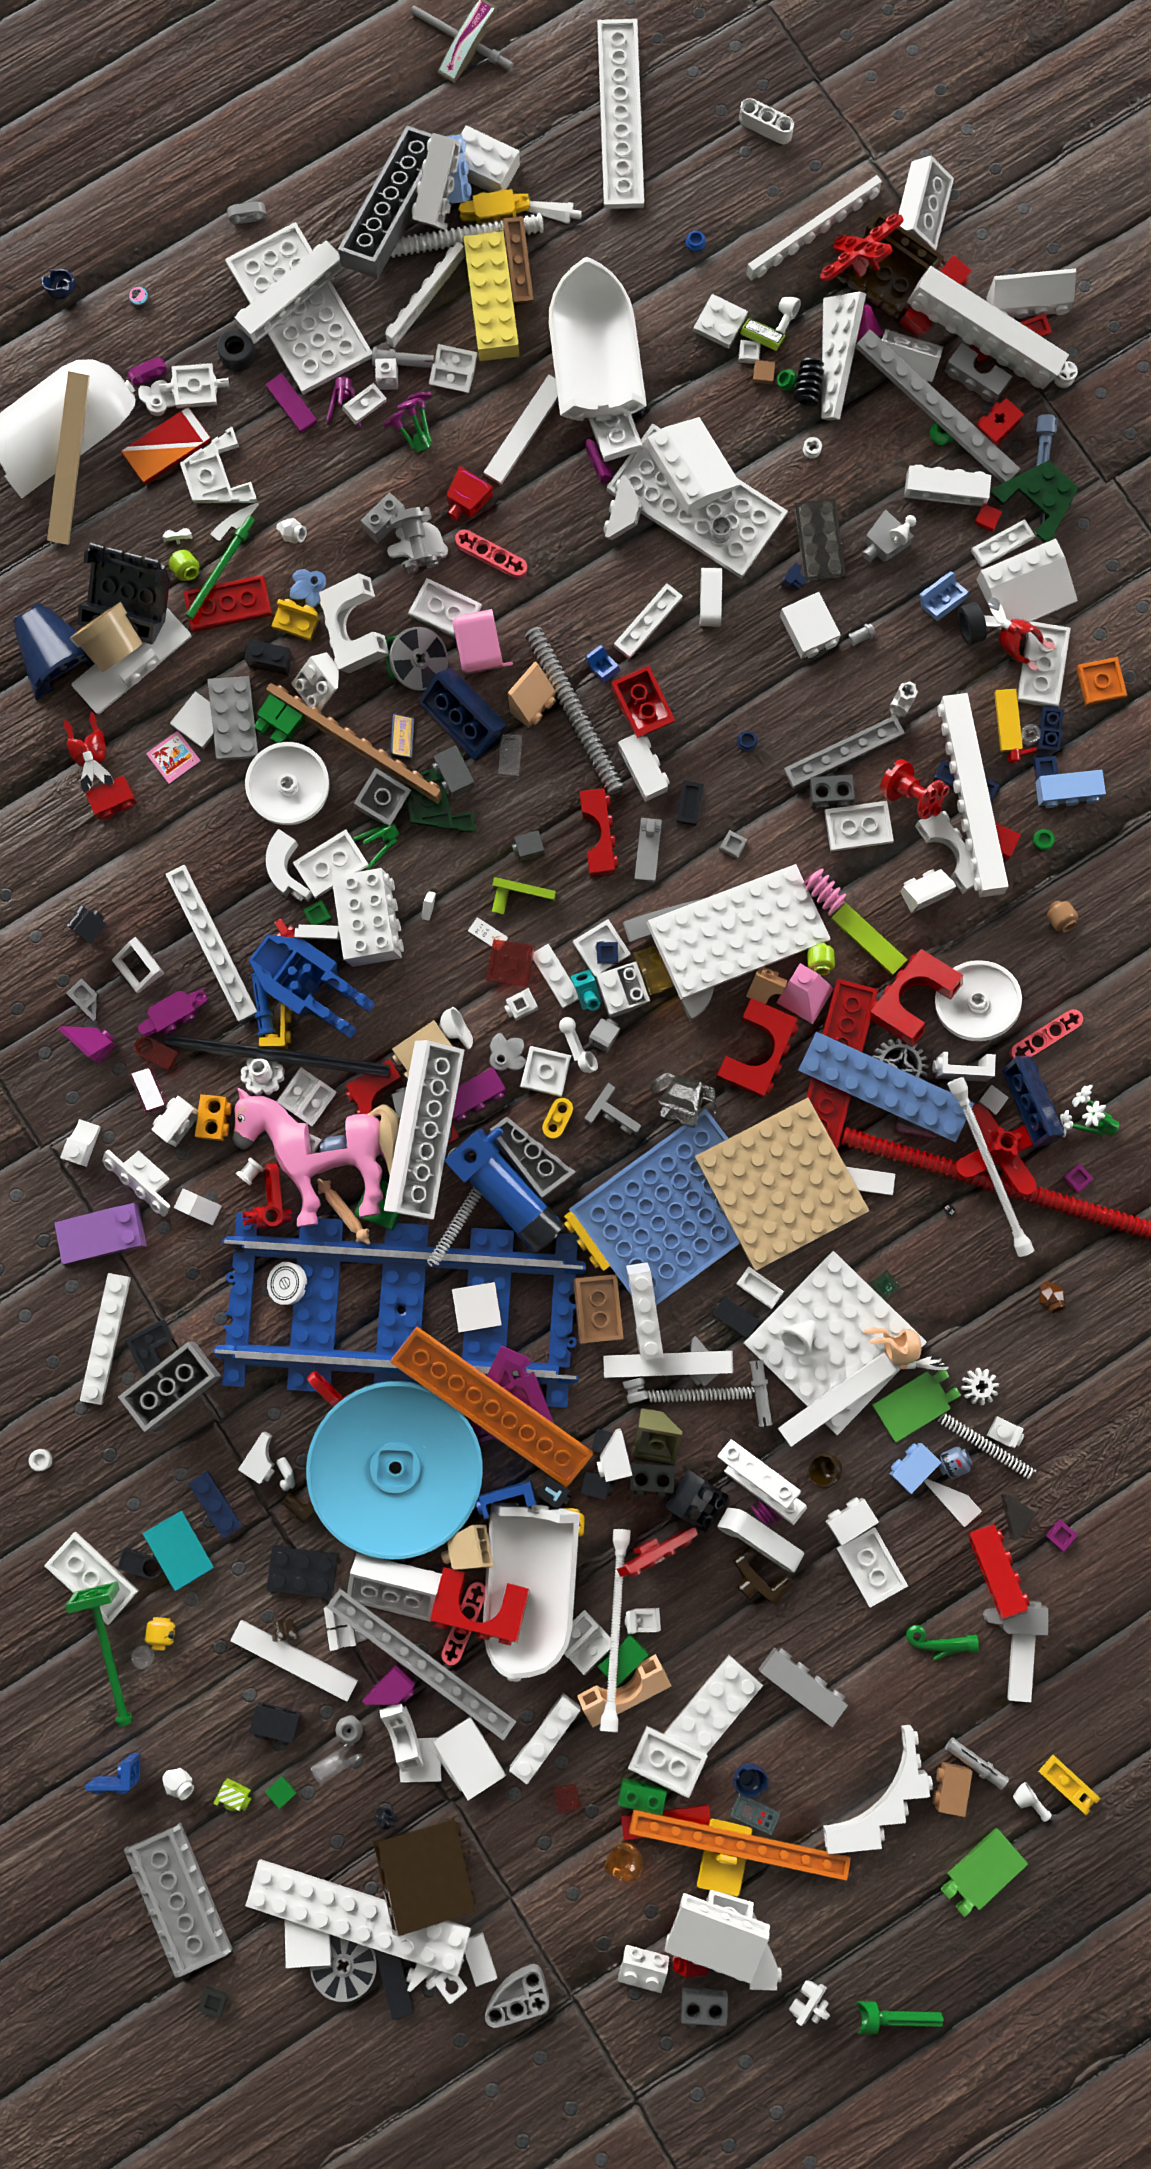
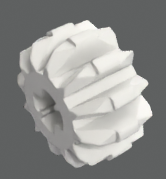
M976 1368L975 1374L972 1371H968L970 1379L965 1377L962 1379L963 1382L967 1383V1386H961V1390H968L964 1397L970 1398L972 1396V1404L979 1401L980 1405H984L985 1399L988 1402H992L990 1394L998 1395V1392L994 1391L993 1387H999V1383H992L996 1376L990 1375L988 1377V1369H985L982 1373L980 1368ZM979 1381H981V1384H984V1388L981 1389L980 1393V1390L976 1389Z

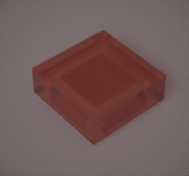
M575 1783L554 1788L558 1812L580 1807Z

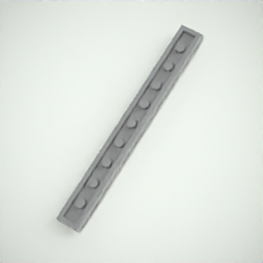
M869 329L856 344L855 348L1001 483L1012 479L1020 470L1010 458L872 330Z
M339 1588L326 1606L502 1740L505 1739L516 1723L512 1717Z

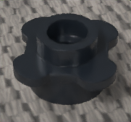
M379 1807V1813L375 1814V1822L380 1828L389 1830L395 1826L394 1822L398 1820V1817L392 1810Z

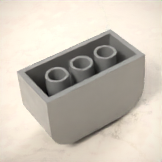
M188 1341L118 1396V1398L142 1430L148 1432L158 1428L217 1382L221 1375L195 1342Z

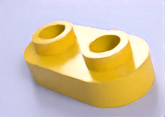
M559 1098L552 1104L542 1126L546 1137L556 1139L562 1135L573 1113V1105L568 1099ZM560 1106L566 1107L567 1110L565 1113H560L558 1111ZM551 1125L557 1126V1130L555 1132H551L549 1130V1127Z

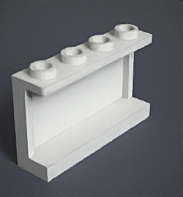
M683 1893L680 1909L671 1932L666 1938L665 1952L751 1984L769 1940L770 1925Z

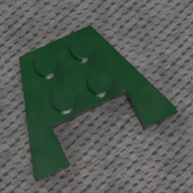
M1048 460L993 488L990 491V495L1002 506L1018 491L1048 517L1034 533L1042 542L1046 543L1052 540L1078 490V486Z
M434 768L427 769L420 774L425 781H432L441 788L443 798L438 804L404 783L407 788L411 789L407 797L411 824L471 833L476 832L473 812L451 816L448 794H446L441 784L444 780L441 774L437 776Z

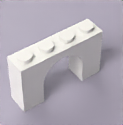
M358 573L319 592L320 605L324 611L325 625L329 631L330 645L333 648L334 662L338 670L352 673L389 655L384 635L371 632L351 641L346 631V622L350 612L356 606L375 597L369 577Z
M648 1263L628 1265L626 1268L641 1360L662 1358L663 1350Z

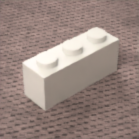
M634 734L619 741L618 749L644 801L647 802L666 793L670 782L666 773H661L658 767L660 766V761L657 755H652L649 749L651 744L648 737L642 736L637 738Z

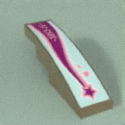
M486 0L477 1L449 47L438 70V75L455 84L475 56L476 47L487 33L486 27L497 13L496 6Z

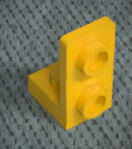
M281 1004L280 1037L277 1034H265V1038H259L260 1047L288 1049V1043H291V1031H288V1022H291L292 1015L291 1010H288V1007L284 1004Z

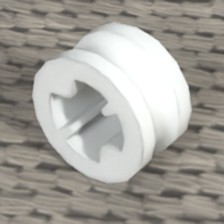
M815 437L808 438L803 446L804 455L811 459L818 457L822 448L821 441ZM812 444L815 445L816 448L813 449V451H810L809 447H811Z

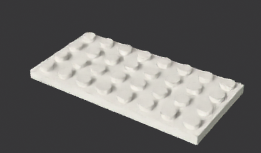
M295 222L225 260L251 304L256 296L262 295L272 283H276L281 279L287 270L294 268L301 258L307 257L313 251ZM328 281L267 333L303 395L372 358L371 349L331 281Z
M652 423L641 439L643 450L629 455L607 486L606 491L616 497L615 486L617 480H621L622 475L627 476L643 504L641 514L742 579L786 517L788 511L738 479L741 484L740 487L687 515L646 448L647 437L661 430ZM717 516H725L731 521L730 537L724 543H716L710 537L711 523Z
M796 864L646 922L680 999L808 950L815 946L816 943H826L831 939L809 891H806V884H803L804 880Z

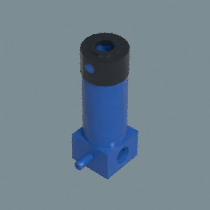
M496 1127L487 1135L480 1128L444 1161L464 1183L467 1180L471 1182L535 1254L561 1233L560 1230L565 1224L542 1202L498 1153L501 1149L494 1141L503 1134V1130L500 1127ZM470 1150L476 1153V1159L470 1157Z

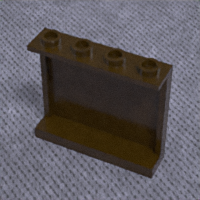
M448 1818L444 1822L388 1839L373 1841L393 1935L399 1937L475 1912L476 1897L474 1892L470 1890L469 1882H471V1875L469 1869L465 1867L464 1859L466 1858V1853L463 1845H460L459 1836L461 1835V1830L455 1819Z

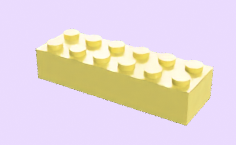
M504 231L464 236L479 361L519 357V344Z

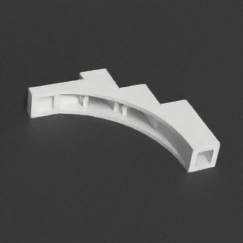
M910 1725L901 1726L904 1748L902 1759L893 1782L879 1801L855 1818L838 1824L823 1826L825 1847L828 1854L882 1849L881 1841H885L883 1827L879 1826L906 1823L905 1816L909 1815L907 1801L904 1802L903 1800L930 1797L929 1790H933L932 1779L924 1769L918 1770V1768H921L920 1755L916 1754L915 1745L919 1744L917 1731H913Z

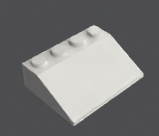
M700 417L664 427L647 437L646 448L687 515L740 487V482Z
M1056 539L983 569L976 579L988 605L991 597L998 599L1009 621L1012 619H1023L1028 622L1034 621L1078 601L1065 556Z

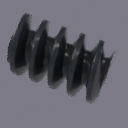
M805 358L800 362L794 399L802 405H818L817 398L820 396V383L823 381L822 375H824V369L821 368L824 366V362L821 360Z

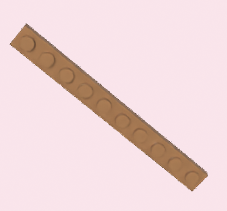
M270 683L266 688L268 695L272 694L302 714L306 721L438 804L443 798L441 788L436 783L425 781L420 773L415 770L411 772L406 769L404 763L397 759L396 761L392 760L384 750H376L368 740L364 738L360 740L349 728L345 727L343 729L338 726V722L333 718L322 716L321 711L316 707H308L296 695L292 697L281 685L275 686Z

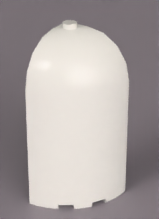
M585 257L561 278L553 293L549 307V329L560 415L569 419L583 421L584 418H595L596 421L611 420V416L623 413L624 416L635 413L646 407L647 404L635 317L630 298L623 285L610 270L599 262Z
M76 360L58 369L0 413V464L6 473L5 478L21 498L44 483L56 472L68 371L90 375L80 455L116 429L134 408L136 400L133 393L135 391L134 387L128 380L125 382L109 365L95 360Z
M491 1503L489 1543L494 1567L486 1568L483 1622L490 1621L499 1613L507 1583L529 1588L530 1590L518 1642H512L511 1646L498 1643L499 1639L490 1637V1641L485 1640L486 1650L492 1665L499 1673L507 1677L509 1681L517 1682L521 1681V1678H528L547 1672L559 1662L568 1648L573 1623L579 1513L562 1508L549 1510V1506L533 1505L532 1508L518 1506V1503Z

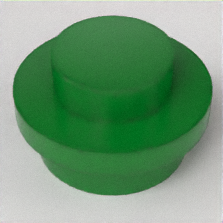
M783 370L777 378L779 387L784 391L791 390L797 381V375L792 370Z

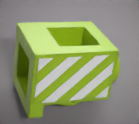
M227 1778L213 1804L218 1805L221 1802L230 1811H240L241 1809L245 1811L251 1801V1798L248 1797L251 1790Z

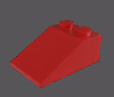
M649 665L611 682V691L637 738L676 721Z

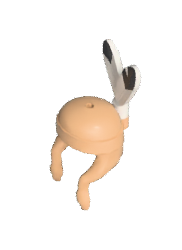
M873 1327L865 1329L863 1332L866 1334L883 1333V1338L873 1339L870 1341V1344L884 1343L886 1354L892 1360V1363L898 1365L899 1369H915L916 1367L933 1370L948 1369V1365L939 1363L941 1357L932 1356L918 1360L921 1355V1339L918 1333L911 1329L901 1330L898 1337H892L885 1328Z

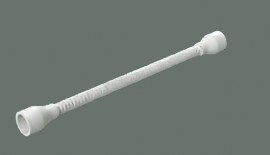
M964 1077L955 1079L948 1083L949 1089L965 1112L964 1114L967 1117L966 1119L969 1122L968 1124L971 1127L992 1182H994V1187H996V1192H998V1197H1000V1202H1002L1001 1204L1012 1227L1016 1252L1019 1257L1029 1255L1034 1252L1033 1245L1024 1234L1022 1228H1020L977 1120H975V1115H973V1110H971L972 1108L969 1105L970 1100Z
M613 1529V1544L617 1563L615 1564V1593L613 1594L615 1596H613L612 1640H610L608 1702L605 1704V1710L601 1717L600 1731L618 1732L619 1720L614 1701L616 1698V1666L618 1665L617 1651H619L618 1636H620L619 1619H621L620 1604L622 1603L620 1601H622L623 1588L621 1587H623V1576L620 1577L617 1568L624 1564L623 1558L626 1556L631 1530Z

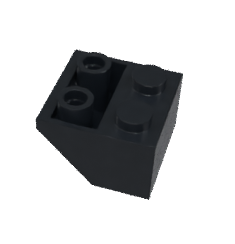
M688 1469L665 1507L681 1519L706 1533L729 1495Z

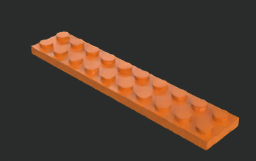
M417 1326L390 1361L394 1366L565 1487H568L593 1456V1451Z

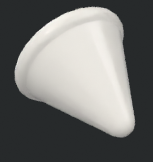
M810 1320L783 1327L780 1331V1336L785 1346L796 1355H809L815 1322Z

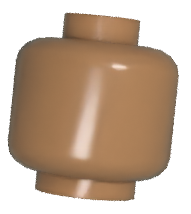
M1058 900L1049 906L1050 910L1046 916L1054 930L1065 933L1076 927L1079 916L1070 902H1060Z

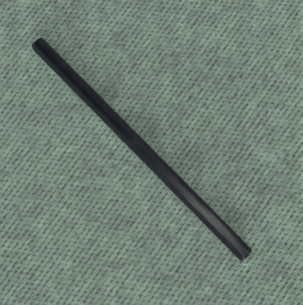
M167 1034L164 1040V1044L167 1047L264 1059L267 1061L389 1077L391 1072L389 1065L170 1034Z

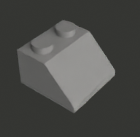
M375 768L355 800L353 807L367 816L390 826L411 789Z

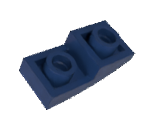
M1042 707L1038 748L1060 751L1064 709Z

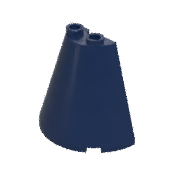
M38 603L24 615L21 614L14 618V630L36 701L54 690L49 682L82 661L88 667L95 664L81 647H77L69 639L78 631L50 608L43 607L41 603Z

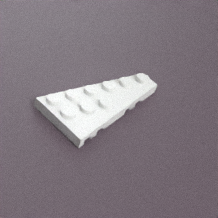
M863 292L823 298L822 362H824V366L822 368L824 369V375H822L821 418L825 420H839L841 416L866 294Z

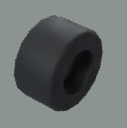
M231 329L225 331L219 337L217 351L221 362L226 368L232 371H242L252 365L255 360L256 351L252 340L243 330ZM234 346L244 347L243 351L239 354L229 353L230 349Z

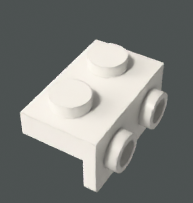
M626 1945L624 1958L618 1974V1982L661 1993L667 1976L669 1957Z

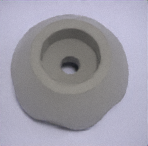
M349 1715L338 1721L336 1736L342 1743L354 1744L361 1739L363 1724L355 1716Z

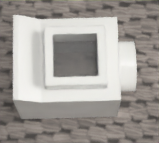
M529 988L506 999L507 1005L504 1006L508 1016H513L515 1021L538 1010V1006Z

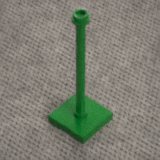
M116 1581L75 1591L65 1606L68 1614L85 1609L92 1610L118 1712L115 1721L119 1727H123L132 1722V1714L127 1713L100 1608L101 1605L112 1603L119 1592V1584Z

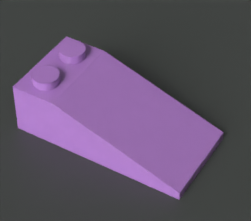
M135 1203L55 1222L62 1265L147 1247L140 1207Z

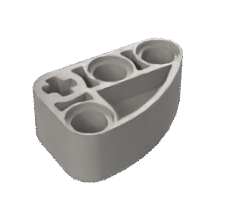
M536 1964L522 1967L508 1976L498 1986L487 2005L485 2021L490 2027H502L542 2015L548 2010L549 1993L541 1967ZM536 1974L539 1979L536 1982H530L527 1976ZM539 1997L543 2001L542 2004H539L535 1999ZM519 2003L523 2006V2009L521 2011H514L511 2006ZM492 2010H499L502 2015L495 2018L490 2015V2012Z

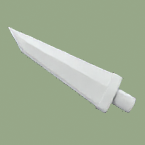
M530 201V209L526 210L534 214L540 213L544 217L561 221L565 224H570L571 218L581 220L582 211L573 210V203Z

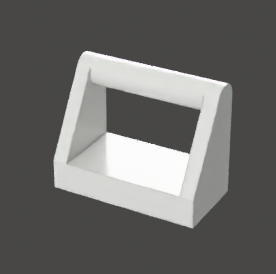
M136 937L129 941L112 959L136 993L141 992L165 974ZM134 950L151 971L140 983L122 960Z

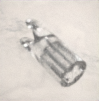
M356 1743L346 1744L311 1766L313 1775L319 1784H323L362 1758V1754H357L348 1760H344L346 1752L354 1747Z

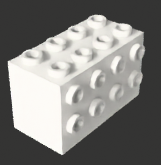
M382 868L332 877L343 959L352 967L402 958L401 952H404L402 939H399L398 936L401 926L399 919H396L395 916L398 906L396 899H393L392 891L395 890L393 878H390L389 874Z

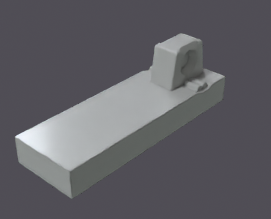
M641 818L634 879L636 881L655 882L662 820Z

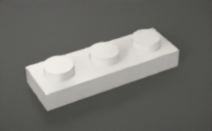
M549 944L530 954L563 1009L579 1000L573 983Z

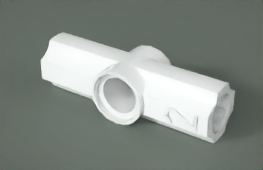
M909 681L900 685L890 704L891 717L896 715L897 719L905 718L918 692L915 687L916 684Z

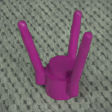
M338 377L336 379L327 414V423L331 420L337 397L338 405H342V400L349 398V395L351 399L355 397V388L352 387V381L347 377ZM360 422L357 423L358 428H361Z

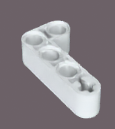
M728 1507L717 1526L725 1534L741 1539L790 1573H795L804 1556L803 1551L740 1509Z

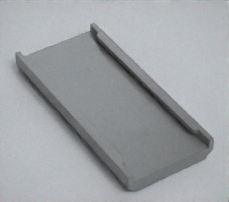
M181 1822L124 1849L175 1978L222 1958L232 1951L231 1944Z

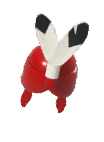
M991 597L989 599V607L994 616H984L987 627H1002L999 634V643L1014 660L1025 663L1032 670L1038 671L1034 661L1020 655L1019 645L1026 633L1031 632L1045 648L1055 650V645L1045 640L1041 631L1028 621L1023 619L1007 620L999 600Z
M90 712L89 721L94 733L87 736L84 741L74 739L72 726L67 720L64 721V728L68 734L66 745L70 755L78 766L83 767L81 787L85 793L92 787L94 774L103 783L113 785L112 776L100 765L106 758V744L103 732L97 727L96 716L93 712Z

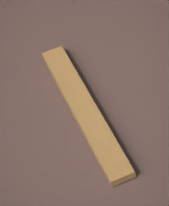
M68 371L47 537V541L69 545L90 381V375Z

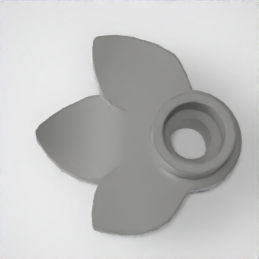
M501 1033L495 1035L490 1043L492 1054L489 1062L491 1067H494L497 1071H504L507 1068L516 1071L526 1065V1060L520 1056L524 1048L523 1040L520 1038L506 1040ZM502 1057L504 1062H498L497 1058Z

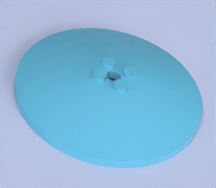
M401 1381L382 1382L363 1387L337 1403L327 1413L316 1430L310 1444L306 1465V1480L310 1499L318 1517L328 1531L351 1549L367 1556L381 1559H405L419 1556L436 1549L452 1538L465 1524L475 1507L480 1493L483 1474L479 1442L465 1415L423 1385ZM392 1462H399L402 1469L399 1473H392L390 1471L389 1465Z

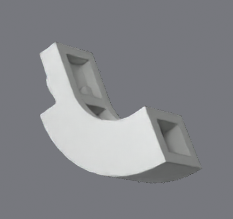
M393 1704L385 1709H381L380 1717L390 1734L396 1763L401 1771L405 1772L422 1767L423 1761L417 1735L406 1706Z

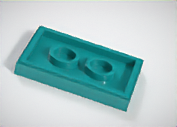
M182 1510L143 1533L145 1540L174 1591L214 1568Z

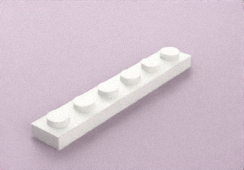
M457 241L454 247L448 249L443 261L438 262L432 275L423 281L422 288L418 293L412 295L408 306L401 309L397 320L386 329L388 345L394 348L465 258L464 245Z
M108 1273L80 1401L103 1405L131 1277Z

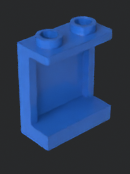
M529 1480L481 1494L476 1502L479 1515L483 1514L484 1519L489 1518L490 1509L488 1504L524 1494L527 1507L536 1505L537 1500L532 1481Z

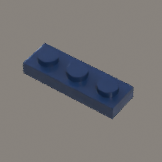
M209 1471L188 1483L223 1539L243 1526Z

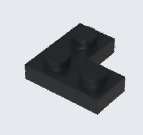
M165 1319L125 1339L143 1377L162 1363L156 1348L175 1339Z

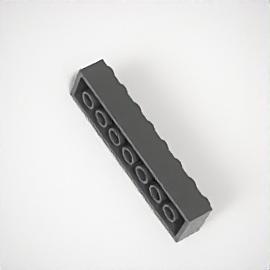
M406 126L338 248L342 267L378 279L412 217V207L417 201L418 196L417 185L423 175L422 164L428 154L427 143L432 134Z

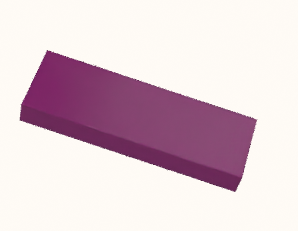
M282 373L265 384L268 391L301 434L318 423L315 416Z

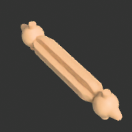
M318 1178L317 1192L319 1194L325 1193L328 1203L347 1227L356 1233V1242H364L369 1245V1229H362L360 1221L337 1192L331 1189V1181H323Z

